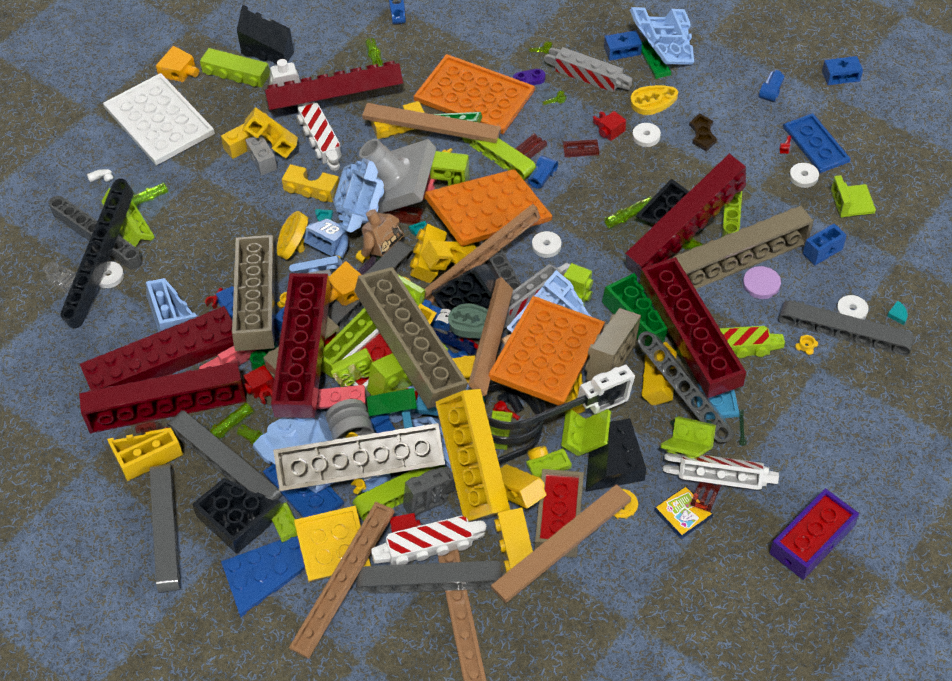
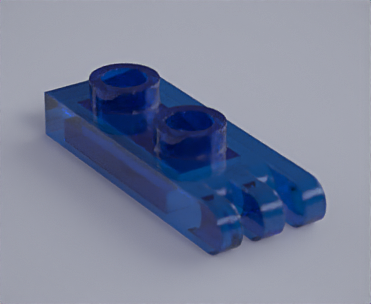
M433 329L441 342L476 356L477 348L474 347L475 343L464 339L462 342L457 339V335L447 331V334Z

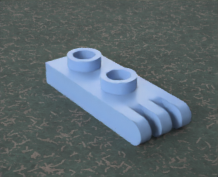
M338 256L292 264L289 270L293 273L323 270L334 272L342 265V260Z

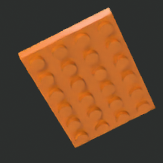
M446 54L416 92L414 101H419L421 104L445 113L481 112L482 119L480 123L501 126L500 133L504 134L534 93L535 86Z
M515 169L427 191L424 196L461 246L489 239L532 204L537 207L541 218L530 227L549 222L553 217Z
M533 296L488 376L491 378L490 380L558 406L562 405L568 399L589 357L588 350L590 345L595 344L598 334H601L605 322Z

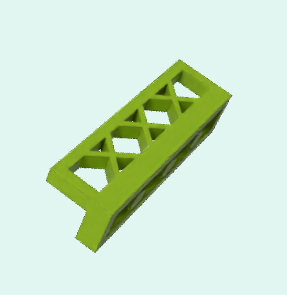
M111 188L107 190L105 196L101 201L103 205L105 204V201ZM132 200L119 232L123 239L136 247L140 239L151 241L155 236Z

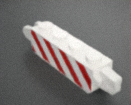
M314 102L297 104L299 113L296 116L299 125H303L302 128L305 136H309L310 146L312 148L315 147L317 159L321 158L323 164L327 163L332 171H337L340 167L338 160L342 155L340 143L320 106Z
M667 453L664 458L668 461L680 462V467L665 465L663 466V471L678 474L679 478L756 490L762 489V486H767V483L778 484L779 472L769 471V467H765L764 463L708 455L688 458L683 453Z
M464 516L389 533L384 544L371 549V555L374 564L390 562V565H405L413 560L423 561L429 558V556H442L453 550L458 549L462 551L472 546L474 540L483 538L487 526L481 520L468 522V519Z

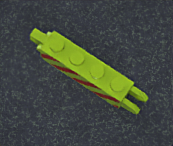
M765 326L720 328L738 358L755 355L763 357L770 355L771 350L784 348L785 345L783 334H770L769 328ZM677 347L676 352L678 356L683 357V355Z

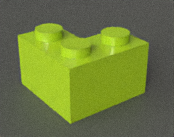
M435 151L430 170V179L447 180L448 186L469 181V155Z
M571 263L564 277L571 282L574 291L579 299L581 298L584 305L586 301H590L593 291H591L594 281L592 279V271Z

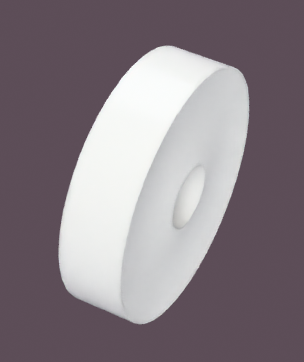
M641 123L633 129V140L640 146L651 147L660 140V129L654 124Z
M798 163L791 168L790 180L796 186L808 188L814 186L818 181L819 172L815 166L809 163Z
M540 232L532 240V249L540 257H553L561 250V239L553 232Z
M107 262L98 286L112 288L120 284L124 278L121 265L116 262Z
M848 295L839 300L837 313L865 319L868 313V305L862 298Z

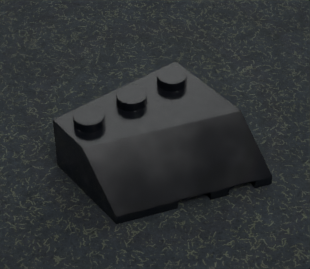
M242 5L237 26L241 54L259 58L260 60L271 61L275 64L280 59H285L288 63L294 53L290 28L274 20L268 21L262 17V14L258 12L253 13L248 10L247 6Z
M671 178L635 217L656 224L689 191ZM713 216L708 220L707 225L714 219Z
M486 264L479 265L432 290V295L442 309L452 310L461 304H475L483 308H489L496 279Z
M630 418L611 421L607 444L589 452L585 492L614 487L616 484L619 486L645 481L646 466Z
M223 478L192 505L196 517L237 554L269 527L281 502L266 498L259 492L254 493L240 484Z

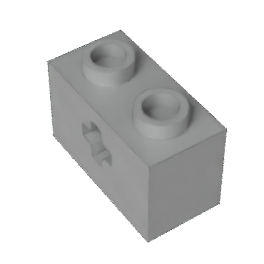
M262 135L258 138L251 137L245 140L248 154L261 176L277 170L275 156Z

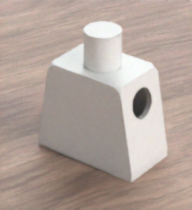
M280 59L277 61L276 66L270 68L269 85L278 84V87L284 86L283 82L287 81L301 82L296 67L292 62L287 63L285 59Z

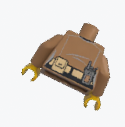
M375 209L369 210L366 213L369 221L362 227L363 248L358 251L355 258L363 263L365 258H370V254L383 256L404 236V233L398 226L399 218L389 213H377Z

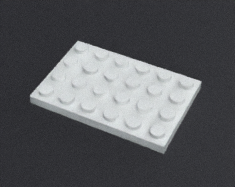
M161 73L103 103L108 113L155 165L168 160L215 134L213 127Z

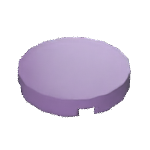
M764 266L749 269L743 279L745 291H748L752 297L758 299L771 298L779 292L781 285L780 276L777 272Z

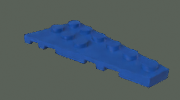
M291 537L284 542L279 540L221 561L240 617L247 614V611L255 605H259L263 602V599L271 593H275L305 569L297 537Z

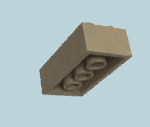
M621 308L618 309L615 315H611L609 324L604 325L602 334H598L595 344H591L589 347L588 355L590 359L585 367V371H587L586 380L591 381L594 376L600 373H606L615 367L623 366L636 346L641 315Z

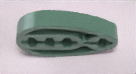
M461 304L455 307L448 316L450 330L455 335L461 337L481 338L488 309L475 304Z

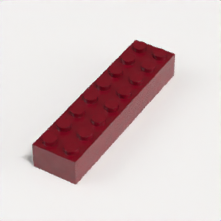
M395 61L384 62L381 67H378V64L366 66V70L358 67L350 69V73L346 74L345 70L334 72V76L328 77V74L318 75L315 80L308 77L300 79V83H295L294 80L283 82L284 86L278 87V84L267 85V89L264 92L268 110L402 84L400 64H395Z
M729 153L625 253L628 270L635 273L640 279L641 268L668 260L673 254H677L686 241L692 240L695 233L699 229H703L707 225L708 220L720 212L722 206L729 204L733 196L745 188L746 166Z
M674 257L641 268L640 284H642L654 308L661 316L668 328L667 330L707 398L744 386L746 376L744 367L677 258Z
M327 273L289 274L271 399L274 417L315 418L331 291Z
M225 306L82 362L80 367L90 390H98L109 386H118L129 382H138L173 374L215 357L233 347L232 320Z
M229 362L223 365L209 366L203 369L189 370L183 373L169 374L163 377L149 378L143 381L129 382L123 385L109 386L103 389L79 393L81 414L90 434L174 417L181 410L189 414L246 402L238 362Z

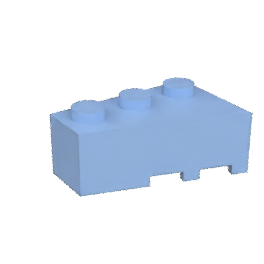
M165 278L146 282L147 299L158 332L197 317L188 308L187 303L178 297V293Z

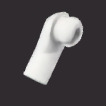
M109 169L96 170L87 174L90 182L103 177L106 182L113 180L112 171Z

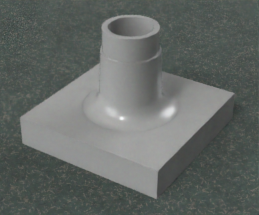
M379 139L369 140L362 146L359 156L361 159L366 158L374 162L378 170L377 177L384 184V194L379 199L377 213H384L422 201L436 147L429 139L390 151Z

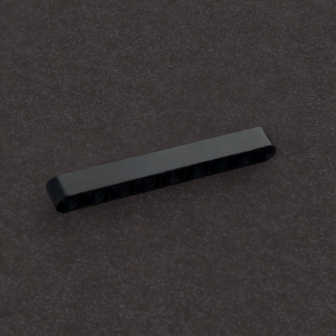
M123 178L115 180L111 186L61 310V318L70 328H79L85 320L133 199L134 191Z

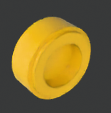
M539 446L528 450L527 454L531 460L547 455L548 450L546 446Z

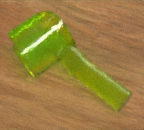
M545 42L543 47L529 48V52L549 54L552 42Z
M560 90L557 92L556 97L543 101V105L555 102L564 103L567 96H564L565 92Z

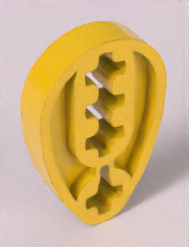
M662 85L641 87L632 93L630 104L632 109L639 114L653 115L670 107L678 98V90L674 87Z
M300 211L292 213L287 218L278 237L277 255L285 260L289 259L294 253L308 224V217Z

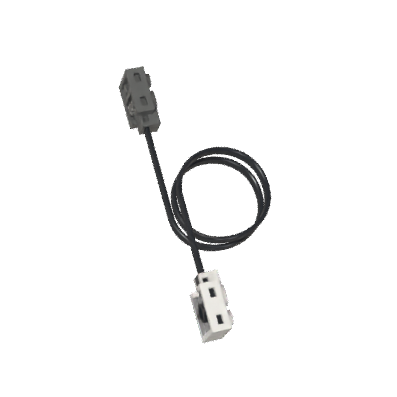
M627 365L615 367L609 372L600 373L594 376L591 381L580 385L576 399L547 411L545 401L537 398L541 412L529 394L497 382L490 383L487 392L503 390L514 393L521 397L535 414V416L514 422L500 421L487 416L491 427L503 430H516L538 422L532 430L521 435L505 437L492 434L493 442L502 445L521 443L536 435L535 439L525 447L498 457L499 465L526 454L528 450L533 449L540 440L543 423L547 418L581 404L586 409L590 407L593 413L597 414L628 401L635 378L633 372ZM447 466L445 468L432 469L421 476L412 477L405 482L403 507L408 514L414 513L416 516L447 502L446 493L455 489L454 477L450 468Z

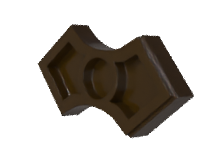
M700 113L689 122V126L696 134L692 144L704 151H708L717 142V138L710 130L713 121Z

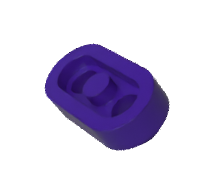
M541 69L517 72L513 75V78L531 85H539L545 81L546 74Z

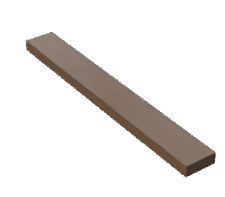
M371 103L366 104L362 114L364 120L497 143L501 131V126Z
M534 204L529 206L426 287L424 300L426 299L434 303L436 299L432 295V290L473 267L482 265L538 221L541 217L537 207Z
M502 277L496 279L468 383L473 390L481 389L482 397L487 395L491 379L488 375L495 363L513 293V288Z
M616 484L491 585V589L507 603L631 502V497Z
M378 502L374 503L289 646L291 651L307 659L310 658L371 554V549L375 547L395 513L392 508Z
M458 549L450 551L446 555L438 556L439 563L461 562ZM467 590L445 591L463 681H486Z

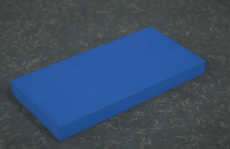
M813 113L783 124L784 130L791 136L819 173L850 162L851 158Z
M273 464L265 469L263 474L279 489L276 465ZM330 486L317 493L307 487L280 491L302 518L334 511L344 505V501Z

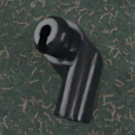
M504 391L498 395V401L511 404L516 414L524 410L516 394Z

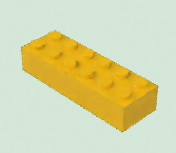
M481 389L463 390L436 401L462 515L470 522L482 520L497 515L499 512L510 510Z

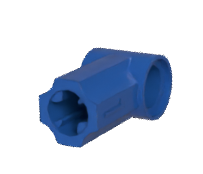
M775 70L770 73L766 83H763L761 86L760 98L776 102L785 77L781 71Z
M541 155L536 163L535 170L528 178V183L534 188H542L549 176H553V172L557 171L558 161Z

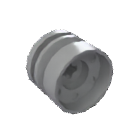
M347 399L340 401L329 408L325 415L333 440L346 438L351 432L356 433L358 436L375 433L366 405L361 400Z

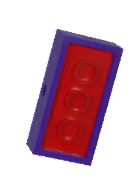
M825 488L773 541L769 554L804 580L855 527L859 513Z

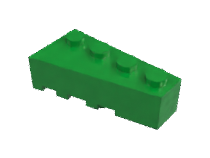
M635 273L605 287L602 303L614 315L619 308L641 315L637 339L641 333L648 331L656 334L664 343L668 328L658 311H655L652 307V301L645 295L642 284L638 283ZM648 336L645 339V345L650 346L653 338Z

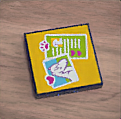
M684 486L654 507V511L680 539H683L713 518V513L687 486Z

